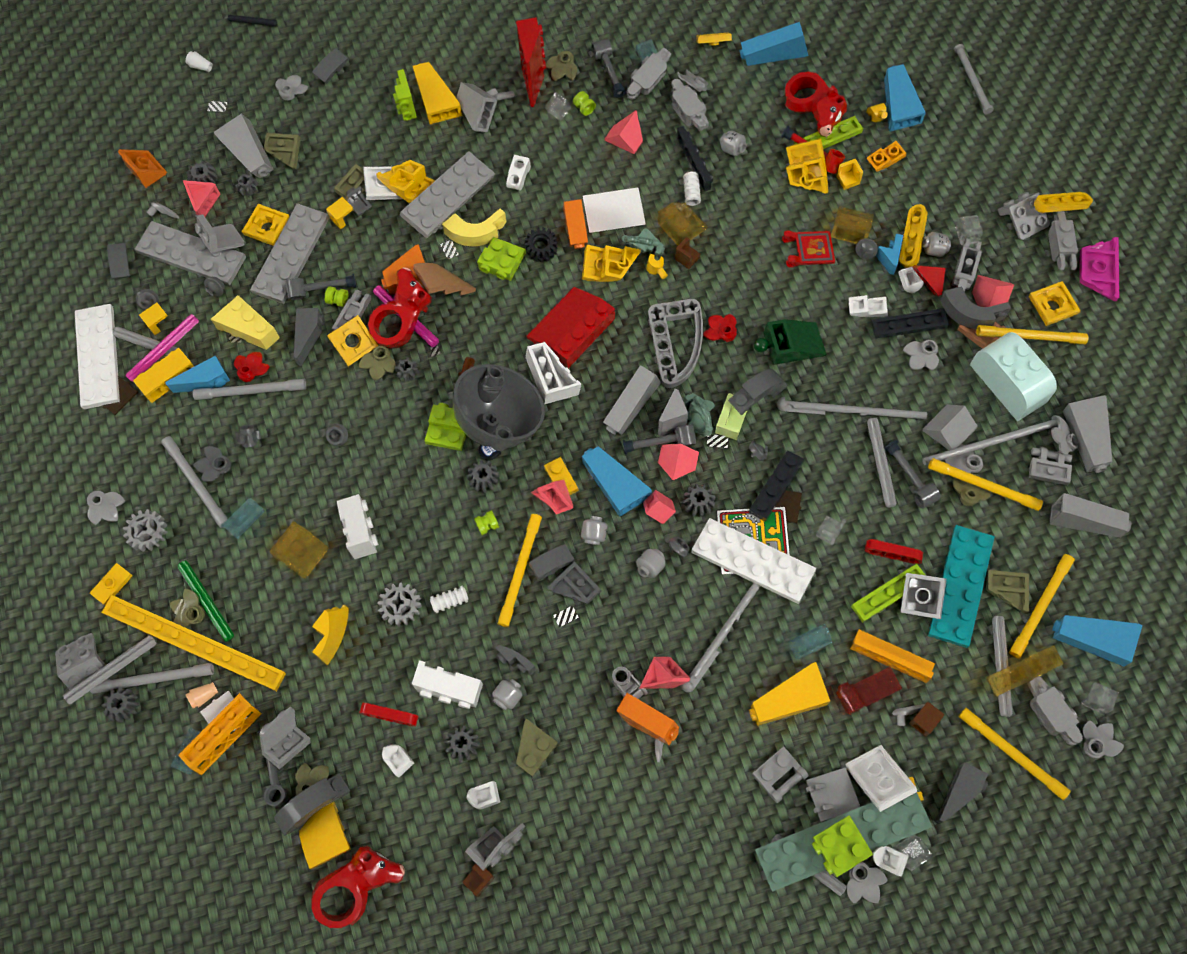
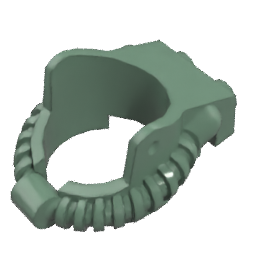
M643 229L639 236L624 235L622 237L623 243L640 249L644 254L646 251L651 253L653 249H656L655 255L659 256L665 250L664 245L648 229Z
M693 393L684 397V405L688 412L687 419L689 422L687 424L694 426L695 433L701 436H710L713 430L710 411L715 407L714 403L704 400Z

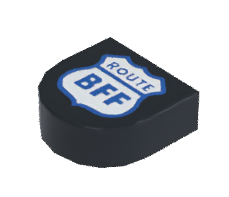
M479 446V454L483 460L490 461L501 455V451L494 450L491 446Z

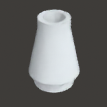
M190 51L186 56V64L190 68L207 72L211 71L213 64L197 52Z

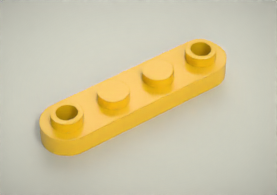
M1084 192L1039 195L1033 204L1038 212L1047 213L1088 209L1093 199Z
M921 204L912 206L908 211L899 257L904 268L913 267L919 262L928 215L925 206Z

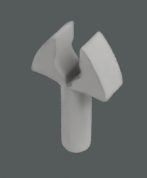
M496 88L487 91L488 94L497 100L514 98L513 91L498 93Z

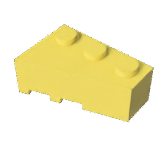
M236 296L211 318V321L218 330L228 332L234 337H240L265 350L280 338L275 328L239 296Z

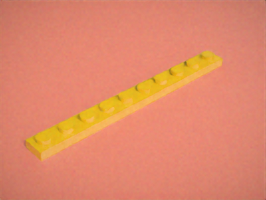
M111 595L101 612L276 692L286 675L282 670Z

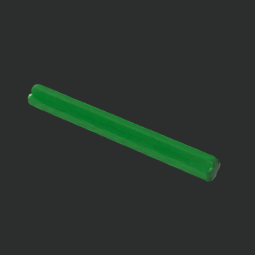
M186 560L178 564L179 571L191 590L198 595L200 604L225 642L232 640L234 633Z

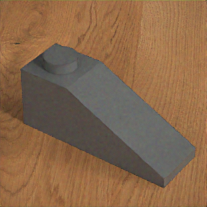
M319 308L296 309L293 358L298 366H302L322 333L325 318L324 315H321Z
M965 762L960 764L935 822L938 824L943 823L981 792L983 793L988 785L986 780L988 774Z

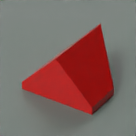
M914 265L912 267L913 270L924 281L932 294L935 296L942 295L945 268Z

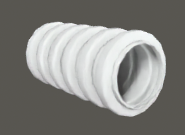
M688 172L683 176L685 203L690 206L698 205L701 202L699 175L696 172Z
M460 586L459 589L454 588V591L448 590V593L442 592V595L437 594V597H430L432 608L436 613H439V610L445 611V608L450 609V606L456 607L458 603L462 605V602L465 601L467 603L469 600L463 586Z

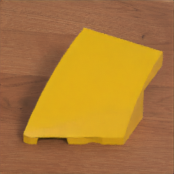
M821 138L787 146L786 151L790 165L786 167L790 185L821 191L824 194L828 193L827 170Z
M412 160L393 166L390 171L383 174L381 172L376 174L377 178L386 187L409 203L435 182V180L426 177L424 165Z
M586 245L582 280L596 282L621 280L641 250L627 246L624 249L607 245L605 248Z
M342 605L341 609L333 607L332 609L324 610L312 626L318 633L324 636L312 653L326 665L334 657L343 639L349 611L346 605Z
M335 802L326 805L314 813L299 830L301 845L309 869H314L351 850Z

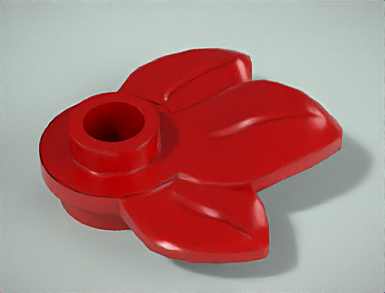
M727 314L724 318L720 315H712L708 318L710 328L703 332L705 338L712 341L722 339L725 342L735 339L737 335L735 327L737 321L732 314Z
M252 352L247 357L238 355L235 358L234 367L237 369L239 379L244 382H250L255 376L263 375L269 370L270 366L262 363L263 357L261 352Z

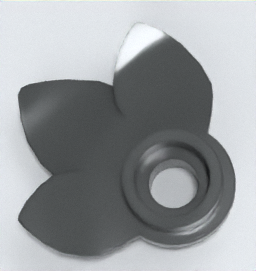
M212 446L205 447L206 458L193 464L196 470L203 473L201 480L204 482L214 481L220 474L227 473L231 468V461L222 455L220 449Z

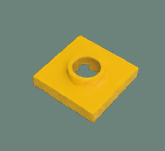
M257 204L242 233L245 236L274 246L290 216L289 214ZM265 223H272L269 231L261 229Z
M1063 281L1034 291L1028 296L1046 326L1077 315L1081 311ZM1048 301H1055L1059 308L1051 310Z
M358 315L327 335L347 366H350L379 346ZM349 334H355L358 337L359 342L356 347L346 345L345 339Z

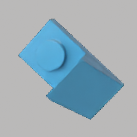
M896 234L894 240H890L888 248L879 246L876 254L878 260L889 274L894 275L897 268L903 235Z

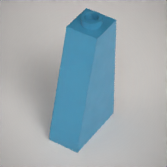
M800 22L741 42L742 50H739L741 58L746 60L747 66L808 56Z
M904 64L887 68L884 83L889 131L922 124L926 112Z
M599 446L594 449H588L582 455L584 466L619 517L642 504L652 494L650 487Z
M1064 615L1061 619L1055 621L1052 631L1055 632L1053 639L1121 666H1126L1133 660L1143 625Z

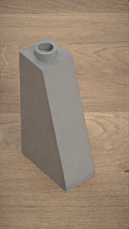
M238 115L214 131L218 139L258 178L265 177L274 170L251 121L244 115Z
M641 365L639 366L603 421L607 426L606 430L614 435L616 433L622 435L661 384L656 374Z
M1106 396L1069 403L1063 410L1071 433L1075 434L1078 439V451L1086 471H1095V473L1105 471L1112 462Z
M1063 493L1051 506L1050 525L1119 538L1131 529L1129 513L1070 494Z

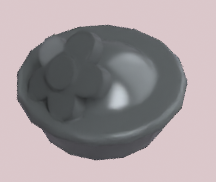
M864 238L858 241L855 250L860 258L868 260L876 256L878 247L874 240Z
M212 276L204 280V289L207 293L216 297L223 295L225 286L219 278Z
M143 289L137 293L136 303L140 309L146 310L156 302L159 304V297L153 290Z
M338 423L331 424L326 430L328 442L333 446L345 444L348 439L347 429Z
M752 440L748 446L753 452L751 454L752 458L756 456L760 461L767 459L768 446L765 445L764 449Z
M678 536L669 539L671 553L676 552L683 557L688 555L689 546L686 540Z

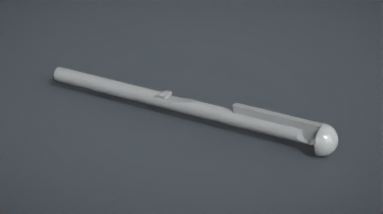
M781 397L777 401V408L780 411L825 415V411L915 419L927 418V412L785 401V397Z
M1054 415L1050 421L922 458V462L924 465H928L932 458L942 461L1049 428L1058 427L1059 418L1061 417Z
M755 583L751 585L689 675L690 681L680 685L683 691L692 692L719 654L716 650L729 633L734 621H739L740 615L756 594L760 585Z

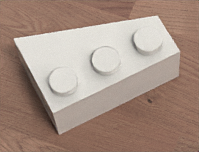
M545 342L527 346L525 358L544 404L579 395L581 383L574 379L570 374V370L561 364L557 355Z
M358 494L336 501L340 520L344 527L343 533L348 541L346 547L353 558L358 559L377 553L376 546L379 544L376 535H372L371 528L374 527L371 517H367L366 511L369 510L366 500H362Z
M419 660L412 681V685L420 693L419 696L431 699V696L438 697L440 702L447 704L453 701L458 703L459 707L470 709V706L476 708L483 686L481 680L457 672L443 671L444 668L439 666L437 669L425 666V662Z

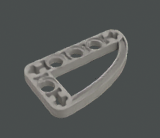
M695 299L654 304L648 310V319L660 379L664 387L673 388L682 384L689 378L697 365L702 346L703 320L700 303ZM689 306H693L695 310L691 311V308H689ZM674 307L679 310V313L671 314L669 310ZM654 311H657L659 314V320L657 321ZM694 317L695 343L693 352L686 367L677 374L667 321ZM657 326H661L665 330L662 333H657L654 329ZM661 342H665L668 345V347L666 349H660L657 345ZM667 358L671 361V364L664 366L661 364V360ZM667 371H670L672 381H668Z

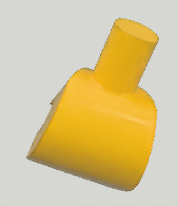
M884 103L868 107L866 111L869 116H872L871 121L880 122L888 116Z
M650 254L646 266L647 271L653 275L659 274L661 279H665L668 275L663 269L664 258L661 256L660 260L656 261L654 259L655 255Z

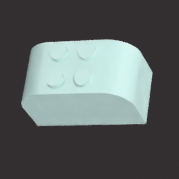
M1013 332L1005 334L978 351L970 363V366L1017 422L1046 404L1057 389L1056 380L1052 372L1029 345Z

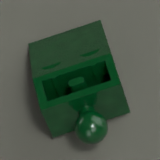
M788 319L767 322L763 333L765 339L758 338L754 342V349L757 352L763 353L767 349L769 350L773 365L827 355L816 322Z

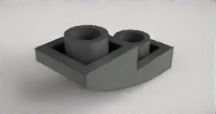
M335 48L317 65L313 73L327 84L336 71L340 72L349 58Z
M126 243L107 245L111 278L131 277Z
M566 544L533 559L529 562V566L539 580L555 574L557 569L571 565L575 559Z
M498 645L496 647L498 652L496 656L503 664L507 662L512 666L515 662H518L516 666L523 674L527 672L531 675L536 671L535 666L523 655L504 646Z

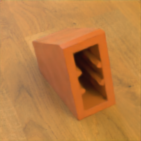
M582 200L566 201L563 203V211L570 247H574V249L585 248V245L588 244Z
M419 244L412 247L382 271L384 279H381L384 290L388 289L390 295H394L398 283L396 274L403 267L410 269L415 279L423 286L413 270L414 264L425 263Z
M626 693L616 710L628 725L670 746L679 733L680 727L676 722Z

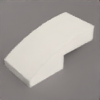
M867 295L849 297L850 315L858 317L888 316L886 297L867 299Z

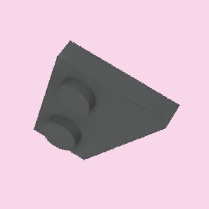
M575 561L547 587L552 592L585 604H589L602 591Z

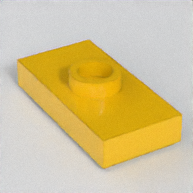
M729 32L696 36L698 44L709 43V45H719L721 41H732V34Z
M116 563L90 594L106 605L111 595L115 596L133 575Z

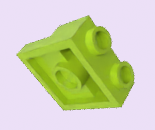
M404 69L397 71L399 78H396L397 85L394 86L396 93L393 96L398 115L402 114L403 120L408 121L417 118L406 75Z
M493 237L488 248H484L477 261L478 268L486 274L491 273L499 279L511 281L526 254V250Z
M446 403L433 404L428 420L429 427L425 437V444L462 451L466 434L457 423L453 408H449V405Z
M850 815L812 837L814 842L811 844L817 855L822 854L826 861L823 863L829 875L834 874L835 877L842 875L873 855Z

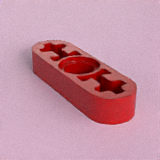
M875 539L866 541L865 552L911 564L922 563L923 552L921 550Z
M362 703L359 711L360 714L412 727H416L419 718L418 715L369 703Z

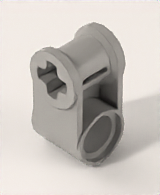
M617 667L613 671L612 683L620 691L623 698L626 693L637 699L642 695L648 694L646 689H639L641 683L627 668ZM618 673H624L627 679L624 682H619L615 676Z

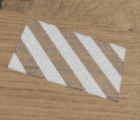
M209 101L207 111L225 112L227 102Z
M452 240L440 244L447 259L459 255Z

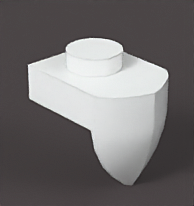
M912 267L898 271L906 292L915 293L924 285V281L921 280Z
M393 744L383 747L382 758L397 777H400L414 764L413 760L401 746Z
M494 781L471 788L466 797L474 808L480 810L500 803L497 784Z
M880 846L872 852L873 860L877 866L902 877L909 855L889 846Z

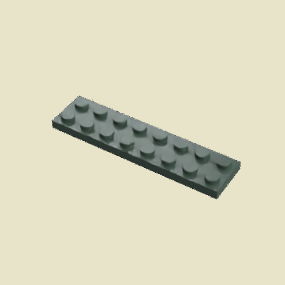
M917 792L881 812L871 802L755 849L771 891L773 892L825 871L823 863L826 861L822 854L817 855L811 844L814 842L812 837L848 815L852 818L871 851L931 828L932 825Z

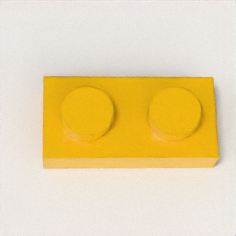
M561 457L544 465V469L552 482L565 481L569 495L579 491Z

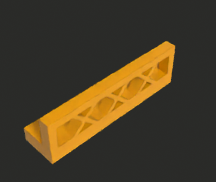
M860 629L857 631L850 648L851 650L924 683L932 679L934 674L932 670L935 663Z
M239 693L178 756L190 769L202 776L262 713Z

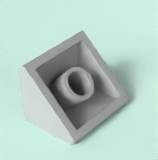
M674 389L659 419L658 436L674 433L676 427L687 425L688 412L677 389Z
M947 404L922 431L948 450L958 448L978 426L965 406Z
M906 573L901 613L941 619L946 578Z

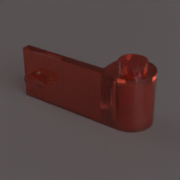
M888 667L856 684L843 683L837 687L839 691L836 692V695L846 714L850 715L901 690L902 687L891 667Z

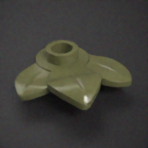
M562 51L558 56L548 59L546 63V68L552 69L551 75L554 82L565 75L573 81L577 75V66L573 63L574 56L570 51Z
M377 346L372 353L365 354L362 357L359 368L369 369L371 378L376 381L382 378L385 372L393 373L396 363L390 357L391 354L387 347Z
M957 478L953 480V487L960 494V501L965 506H973L979 501H985L991 495V492Z
M184 589L183 599L170 602V607L176 615L173 620L174 623L186 628L190 624H198L204 619L205 611L199 605V597L194 591Z
M306 763L302 764L295 776L298 783L296 796L305 787H310L324 778L328 779L329 767L320 765L311 769Z

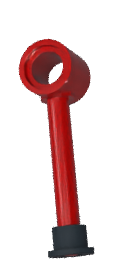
M789 125L781 135V138H786L789 141L793 140L798 144L807 142V140L795 134V131ZM830 149L828 153L824 152L827 172L837 173L839 165L845 159V155L836 149Z

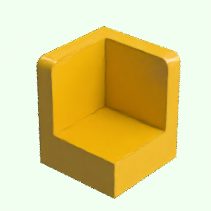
M855 158L840 164L836 177L843 189L846 190L860 184L863 170Z
M341 197L326 208L329 218L342 229L346 226L343 217L353 211V207Z
M156 302L139 314V316L152 333L156 335L161 332L156 324L165 319L167 314Z

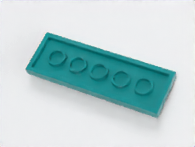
M958 525L954 527L942 578H946L941 619L932 618L928 633L929 637L965 648L970 646L995 536Z

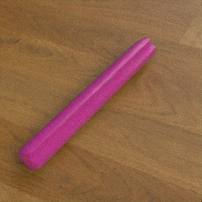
M378 285L374 288V294L383 303L394 301V298L382 286ZM417 320L414 331L431 347L438 345L439 339Z
M190 314L126 373V377L134 382L133 380L139 374L148 370L189 332L199 320L193 314Z

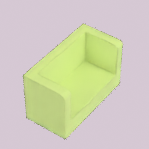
M728 393L716 425L715 433L737 440L747 411L740 415L728 401L733 394Z

